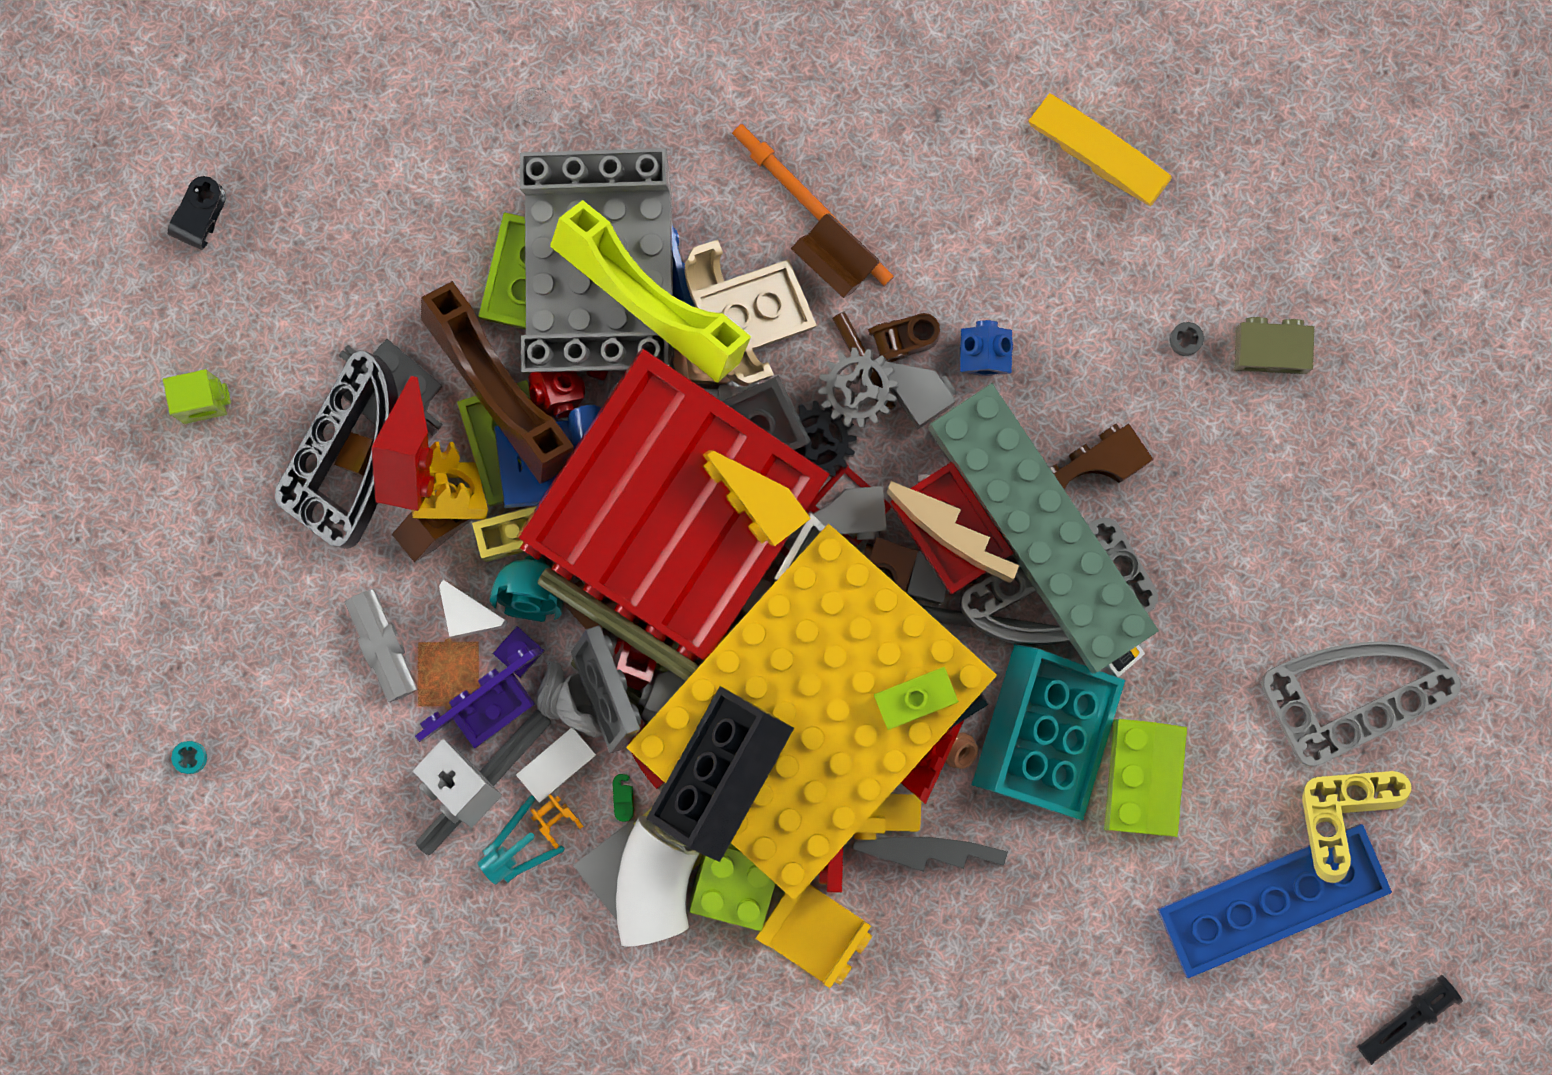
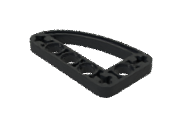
M365 351L353 353L346 362L275 490L276 502L283 510L328 544L344 549H350L357 545L378 505L375 500L372 451L359 491L349 512L318 489L374 390L377 401L374 441L398 400L396 383L387 364L379 356ZM364 363L365 366L368 368L366 374H364V370L361 369ZM353 380H355V383L360 384V387L352 385ZM347 391H351L353 395L352 404L348 409L344 410L341 405V399ZM332 422L335 426V433L331 440L326 441L323 432L326 425ZM315 454L317 465L309 473L306 469V461L310 455ZM299 477L307 479L306 482L303 483L304 480L299 479ZM293 488L294 493L297 495L295 500H293V495L290 494ZM321 503L324 508V515L316 523L313 520L312 514L314 507ZM334 523L344 525L343 529L346 531L344 537H342L343 533L340 530L331 527Z

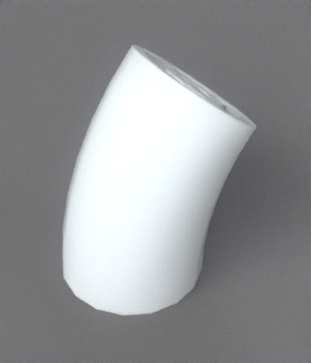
M647 816L638 817L628 837L617 878V925L621 946L626 947L658 942L676 936L689 928L686 913L687 886L699 852L688 848L646 819Z

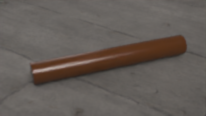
M845 311L834 316L832 319L850 353L852 348H857L860 356H864L866 350ZM872 368L871 380L874 385L883 388L878 372ZM888 401L885 405L889 410L896 408L894 402Z

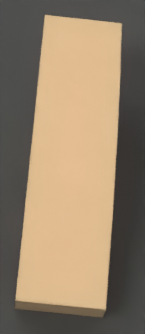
M890 482L886 493L913 522L942 546L972 565L1009 583L1014 580L1019 565L985 552L990 537L955 523L961 509L895 482Z

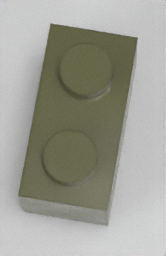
M1246 318V322H1241L1236 327L1234 371L1308 374L1313 370L1315 326L1304 325V320L1284 319L1282 324H1269L1267 318Z

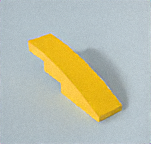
M1051 93L1047 95L1028 120L1031 127L1059 143L1061 149L1090 166L1092 171L1099 177L1150 207L1172 179L1169 173L1137 149Z

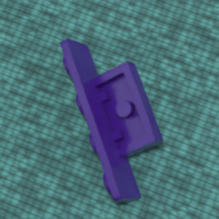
M523 647L507 659L510 665L499 673L496 668L478 680L481 687L472 694L465 690L449 702L452 709L441 716L437 711L421 722L420 725L423 730L415 735L416 739L421 742L454 720L474 748L487 741L535 705L514 674L542 654L540 649L537 647L528 651Z

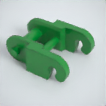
M627 774L616 775L612 782L614 815L620 822L629 821L634 815L633 786L621 785V781H628L630 779Z

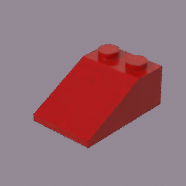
M410 376L372 445V461L376 502L419 511L425 497L430 498L432 495L435 478L430 475L433 449L429 448L428 430L418 377Z

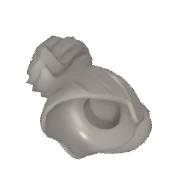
M548 660L546 663V675L537 691L536 703L538 710L541 711L543 716H547L549 719L560 718L569 727L594 738L602 736L603 734L579 673H574L565 680L561 665Z

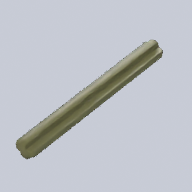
M546 568L539 577L538 584L683 680L687 681L699 667V665L551 568Z

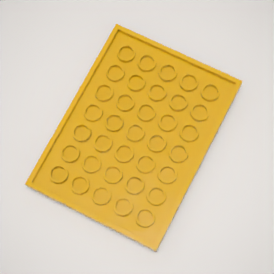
M828 523L626 748L666 783L720 686L794 727L792 734L731 843L795 901L992 682L997 674ZM945 667L959 702L887 730L874 694Z

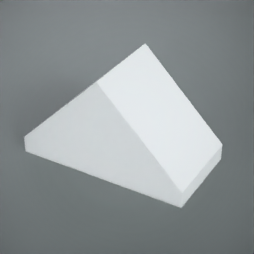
M445 580L439 585L449 637L455 639L502 629L506 626V620Z

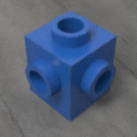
M991 320L976 321V327L961 329L960 372L978 376L1012 373V330L1000 328L997 321Z

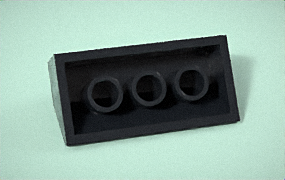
M720 686L646 819L688 848L720 862L786 745L794 727Z

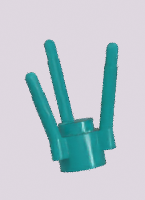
M533 795L529 796L493 843L483 850L485 856L477 862L485 876L495 885L503 879L509 883L517 875L553 858L565 850L563 846H559L557 849L554 848L514 868L513 866L517 862L513 856L531 842L535 835L528 833L510 849L507 850L502 846L498 850L535 802L536 798Z

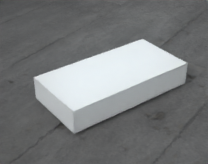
M570 728L518 772L516 776L537 801L541 803L550 793L552 794L592 760L596 754L574 728Z

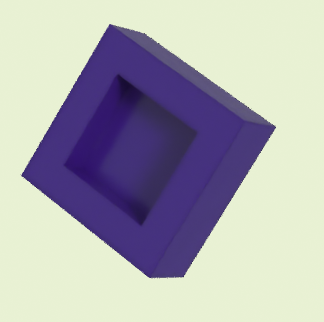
M516 626L492 654L508 667L510 664L507 659L523 647L528 651L538 647L542 654L545 650ZM540 656L515 674L521 678Z

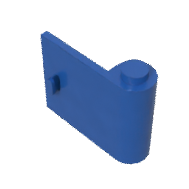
M596 405L580 406L569 413L568 421H556L573 444L574 449L592 424L601 407ZM495 426L504 508L538 505L556 476L540 484L499 426Z

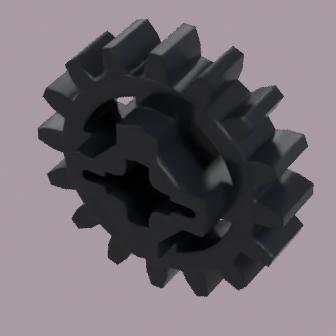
M813 401L812 410L808 411L803 404H800L798 407L800 415L798 416L801 422L811 418H818L816 424L807 428L804 427L807 435L815 437L816 433L823 434V441L828 443L826 446L820 445L817 450L811 448L812 441L802 446L805 451L804 457L816 464L818 458L827 454L835 455L836 457L830 462L817 465L828 472L831 478L836 477V466L844 470L848 467L843 459L844 456L854 457L855 451L849 448L848 444L856 443L857 436L848 435L847 433L853 428L854 424L852 422L850 427L845 426L842 422L843 415L834 420L831 417L832 407L821 410L817 401ZM830 423H833L839 430L842 442L833 438L829 430Z

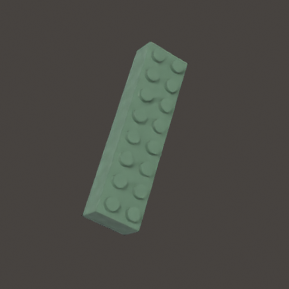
M993 383L930 423L928 430L948 460L953 462L1014 553L1013 557L1091 673L1099 672L1159 632Z

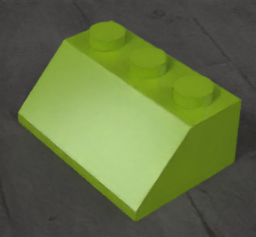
M1115 719L1113 721L1104 830L1178 837L1187 727L1128 719Z

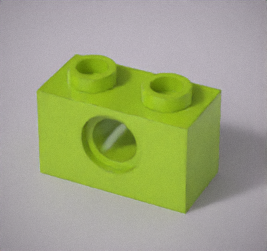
M207 369L163 378L169 414L183 424L227 415L225 405L231 404L227 384H221L219 377L214 376Z

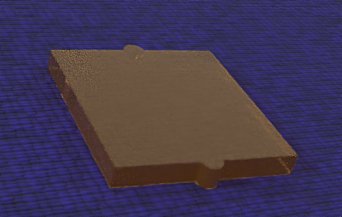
M447 638L445 642H418V707L445 706L447 710H450L452 707L449 702L465 690L472 694L479 688L478 641L452 642L450 638Z

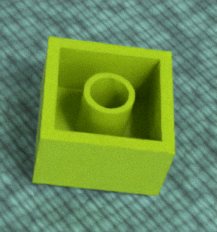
M730 843L720 862L702 854L690 894L689 913L762 931L775 883Z

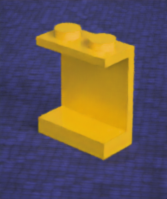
M809 884L795 901L788 894H783L764 923L762 931L758 932L755 939L767 947H771L823 982L825 986L831 988L834 982L838 985L842 984L852 968L847 962L855 951L859 954L864 951L873 935L868 933L871 927L869 923Z

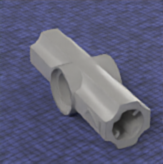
M371 589L361 592L344 601L359 634L358 643L369 667L374 669L387 701L392 702L417 691L418 687L403 656L405 653L402 644H399L396 638L398 633L393 624H389L375 590Z

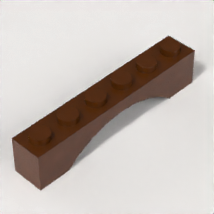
M451 281L422 296V322L538 482L542 484L558 475L574 450L573 444L556 421L537 407L510 376L489 343L473 308L454 282Z

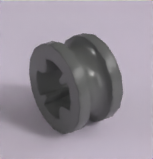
M1180 323L1170 334V346L1179 355H1193L1203 345V331L1195 323ZM1187 330H1190L1194 333L1192 339L1196 338V345L1190 344L1187 348H1184L1180 345L1182 340H1177L1178 333L1184 334Z

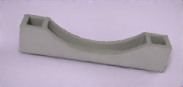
M883 486L845 489L831 503L813 513V515L825 527L829 523L841 535L857 533V540L879 538V531L887 530ZM805 524L790 534L784 546H792Z

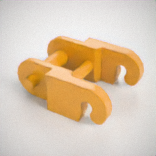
M550 793L548 795L549 802L537 811L533 808L530 811L533 814L531 817L533 822L536 820L540 822L537 825L540 832L557 849L559 844L549 833L550 827L564 816L565 818L570 817L579 829L584 826L566 803L562 806L558 803L561 800L559 796L554 798ZM556 806L560 813L546 823L542 816Z

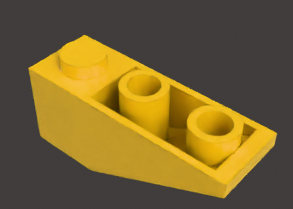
M708 450L703 454L708 461L703 467L715 483L723 481L730 491L726 498L739 514L743 511L747 513L753 522L748 527L761 544L767 541L770 545L776 546L811 519L789 488L713 450Z

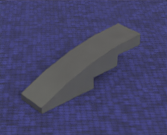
M885 837L875 840L854 841L852 846L854 850L923 872L928 858L964 869L968 855L1004 866L1008 851L972 842L936 837Z

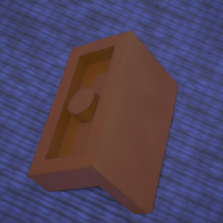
M829 213L825 214L807 235L799 238L791 247L793 252L843 298L852 294L879 264V259Z

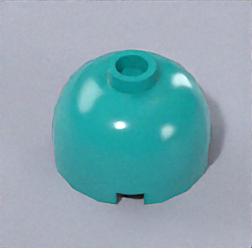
M526 556L525 559L516 560L505 565L495 578L489 599L495 609L497 602L504 606V614L510 617L545 622L546 615L555 614L554 620L559 619L563 612L564 601L538 584V579L546 568L552 567L546 564L545 559L540 557L537 560L532 556Z

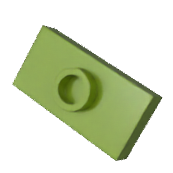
M945 667L874 694L887 730L959 702Z

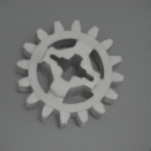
M852 348L851 357L848 358L842 352H839L838 358L840 362L834 364L828 361L826 364L831 370L830 374H820L819 377L827 382L826 387L818 389L819 394L828 396V399L822 404L823 408L834 407L835 410L831 417L837 420L842 415L845 416L844 425L850 427L854 419L857 420L860 428H865L866 419L868 418L875 424H878L879 418L877 414L881 411L889 415L891 412L885 406L888 401L897 402L898 399L893 394H890V389L899 387L897 381L889 380L888 378L895 372L894 368H882L886 360L882 355L875 361L872 360L873 351L871 349H867L864 356H860L858 349ZM858 364L854 372L846 376L839 375L846 367ZM872 368L879 373L883 388L874 385L871 380ZM863 378L862 383L868 387L866 393L860 392L858 397L854 398L855 393L850 389L851 383L857 384L859 379ZM834 388L843 391L846 397L845 408L837 401ZM870 400L878 401L871 409L859 412L862 405Z

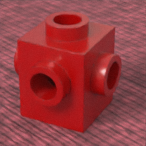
M577 372L531 373L528 377L531 401L547 415H553L555 419L568 417L569 413L577 408L585 398V385L582 378L577 375Z

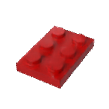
M952 461L910 488L961 509L955 523L990 537L985 552L1005 560L1014 554ZM893 500L890 501V505L950 595L986 573V571L972 565L942 546L913 522Z

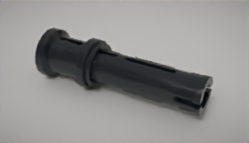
M1443 975L1437 977L1438 982L1422 995L1415 994L1410 1001L1412 1005L1386 1023L1362 1044L1356 1046L1370 1065H1373L1376 1060L1400 1044L1425 1023L1429 1025L1438 1021L1437 1016L1454 1003L1459 1005L1463 1002L1459 993ZM1441 994H1444V997L1442 999H1440L1434 1005L1431 1004V1002L1435 998H1437ZM1417 1012L1420 1014L1416 1019L1411 1020V1017ZM1402 1024H1405V1025H1406L1403 1029H1401L1399 1032H1397L1394 1036H1392V1037H1391L1390 1039H1388L1386 1042H1384L1383 1044H1380V1041H1381L1383 1038H1385L1387 1035H1389L1392 1031H1394V1030H1395L1396 1028H1398L1400 1025H1402Z

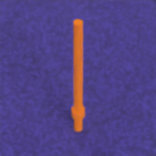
M740 124L732 132L751 152L750 158L759 167L764 165L818 221L825 214L829 213L842 224L774 156L775 151L765 141L761 143L743 124ZM880 261L871 272L883 286H886L894 278Z

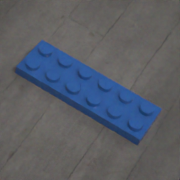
M1358 824L1345 830L1351 864L1347 875L1339 882H1326L1316 874L1311 847L1308 845L1157 908L1185 977L1191 978L1391 894V888L1363 824ZM1334 847L1328 848L1329 856L1326 864H1329L1332 870H1337L1341 863H1335L1333 860L1332 851Z

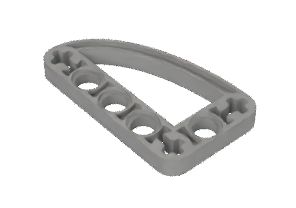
M1103 517L1089 523L1088 526L1095 536L1099 532V526L1103 530L1111 529L1113 532L1109 538V544L1105 540H1100L1099 542L1112 562L1118 557H1124L1131 562L1132 571L1128 576H1123L1127 583L1133 580L1136 575L1140 578L1141 581H1137L1134 585L1140 594L1146 592L1149 595V598L1145 601L1147 607H1143L1148 614L1155 608L1158 602V593L1122 529L1111 518ZM1020 566L1014 578L1019 584V591L1016 595H1004L999 589L1001 579L993 575L969 588L960 600V608L966 620L978 631L996 640L1032 646L1070 642L1061 627L1046 629L1019 628L1000 623L990 617L1036 592ZM991 585L993 595L1000 604L995 605L993 598L983 605L984 612L980 613L977 608L971 610L968 607L972 601L971 595L981 599L989 594L990 591L986 586ZM1130 585L1129 587L1131 588V590H1132L1133 593L1135 594V591L1133 590L1132 586Z
M1374 641L1335 646L1297 657L1268 670L1262 677L1261 686L1296 758L1306 766H1318L1453 700L1460 692L1461 682L1455 670L1444 659L1431 651L1405 643ZM1369 656L1406 659L1418 663L1431 671L1323 726L1319 725L1295 677V674L1323 664ZM1275 673L1279 678H1287L1288 683L1284 685L1287 696H1291L1295 692L1298 698L1297 700L1286 702L1280 708L1277 700H1283L1284 698L1279 690L1272 691L1269 685L1274 682L1273 675ZM1439 675L1442 679H1450L1452 685L1447 687L1449 694L1445 695L1443 691L1435 692L1429 695L1433 700V703L1429 704L1426 692L1419 685L1424 682L1425 689H1429L1438 684L1437 677ZM1406 691L1416 693L1419 698V706L1414 712H1407L1401 706L1400 698ZM1292 706H1298L1304 711L1305 721L1300 727H1292L1286 721V712ZM1373 707H1380L1386 713L1387 721L1381 728H1374L1368 722V713ZM1341 723L1349 724L1354 730V738L1349 744H1341L1335 737V729ZM1327 731L1328 741L1336 750L1331 753L1330 746H1326L1317 751L1319 758L1316 760L1312 756L1305 757L1303 750L1307 748L1306 741L1310 739L1312 744L1320 743L1326 740L1321 733Z

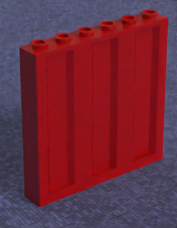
M642 349L638 352L517 535V538L523 541L520 549L537 560L540 559L542 554L555 562L551 568L569 581L573 575L586 582L583 587L584 591L599 601H602L604 596L618 603L614 608L616 612L633 622L636 616L648 623L645 631L662 642L665 641L667 636L680 644L676 651L695 663L698 657L705 660L715 650L788 539L786 537L776 546L770 545L767 541L761 544L748 527L753 522L747 513L743 511L739 514L726 498L730 491L723 481L715 483L703 467L708 462L703 454L708 450H713L789 488L805 511L830 474Z

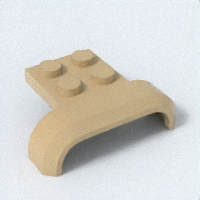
M717 239L692 248L685 263V278L696 308L708 312L723 313L751 336L740 364L726 375L733 382L745 387L774 375L768 362L761 363L753 350L807 332L817 325L789 259L724 281L720 268V257L723 251Z

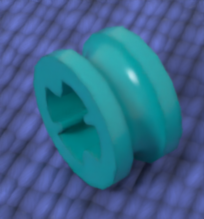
M181 742L172 751V764L181 773H198L207 763V752L198 742ZM193 747L197 751L195 759L198 762L194 767H192V764H187L186 768L181 763L184 760L181 752L185 748L187 751H192Z

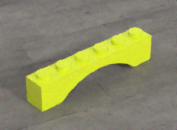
M584 200L558 219L550 247L715 382L718 383L740 364L751 336L723 313L708 312L693 307L675 298L657 285L629 255L619 240L611 222Z

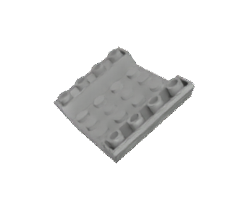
M667 149L520 153V190L525 194L526 335H521V372L627 370L638 352L642 349L670 366L672 346L550 247L558 219L584 200L611 222L619 240L644 273L673 296L672 191Z

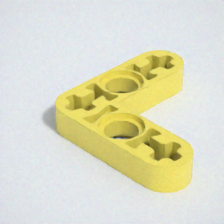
M1387 771L1322 776L1312 778L1307 782L1302 795V803L1314 869L1322 880L1330 883L1341 881L1347 875L1351 864L1342 813L1389 810L1402 807L1406 804L1411 793V783L1404 774ZM1389 784H1394V788L1400 790L1398 796H1393L1392 792L1387 790ZM1353 785L1360 786L1366 791L1367 797L1360 801L1353 800L1348 796L1346 789ZM1336 787H1339V788H1340V790H1339V800H1340V801H1337L1338 794H1334V793H1335V790H1336ZM1316 789L1321 790L1322 795L1326 796L1325 802H1319V798L1313 796ZM1374 791L1379 792L1377 799L1374 798ZM1320 822H1329L1335 827L1336 834L1333 837H1323L1317 832L1316 825ZM1334 847L1332 851L1333 860L1335 863H1341L1337 870H1332L1331 866L1326 864L1329 856L1328 848Z

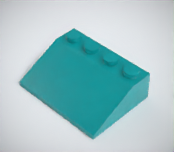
M1014 644L971 785L1083 821L1126 680L1101 671L1091 673L1085 665L1041 649Z

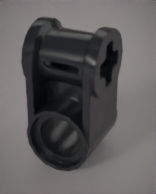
M200 176L192 180L180 206L169 223L168 235L203 250L208 244L205 241L208 233H213L216 221L225 205L226 193L223 187L207 176ZM202 190L206 192L210 190L214 193V197L212 199L205 198L204 200L200 197V193Z

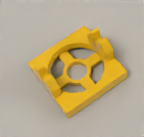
M435 441L429 448L433 449L430 475L434 476L436 483L434 484L431 497H425L419 511L411 510L413 518L486 519L488 507L476 463L459 462L460 455L454 442H449L446 451L441 452L439 442ZM447 478H461L469 484L470 488H466L464 483H459L458 487H456L454 484L449 483Z

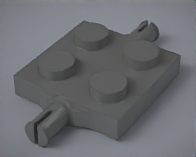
M386 339L373 354L379 356L391 370L396 383L398 398L410 376L418 377L427 430L433 436L437 433L436 429L439 430L443 424L430 415L427 410L430 401L441 390L442 384L390 340ZM350 345L344 348L346 352L342 350L339 354V357L346 362L356 352ZM364 363L361 369H363L365 372L364 374H366L368 368L365 366ZM353 380L352 385L360 387V384L355 383V380ZM374 390L361 414L376 426L377 401ZM347 391L342 398L349 404H352V392Z

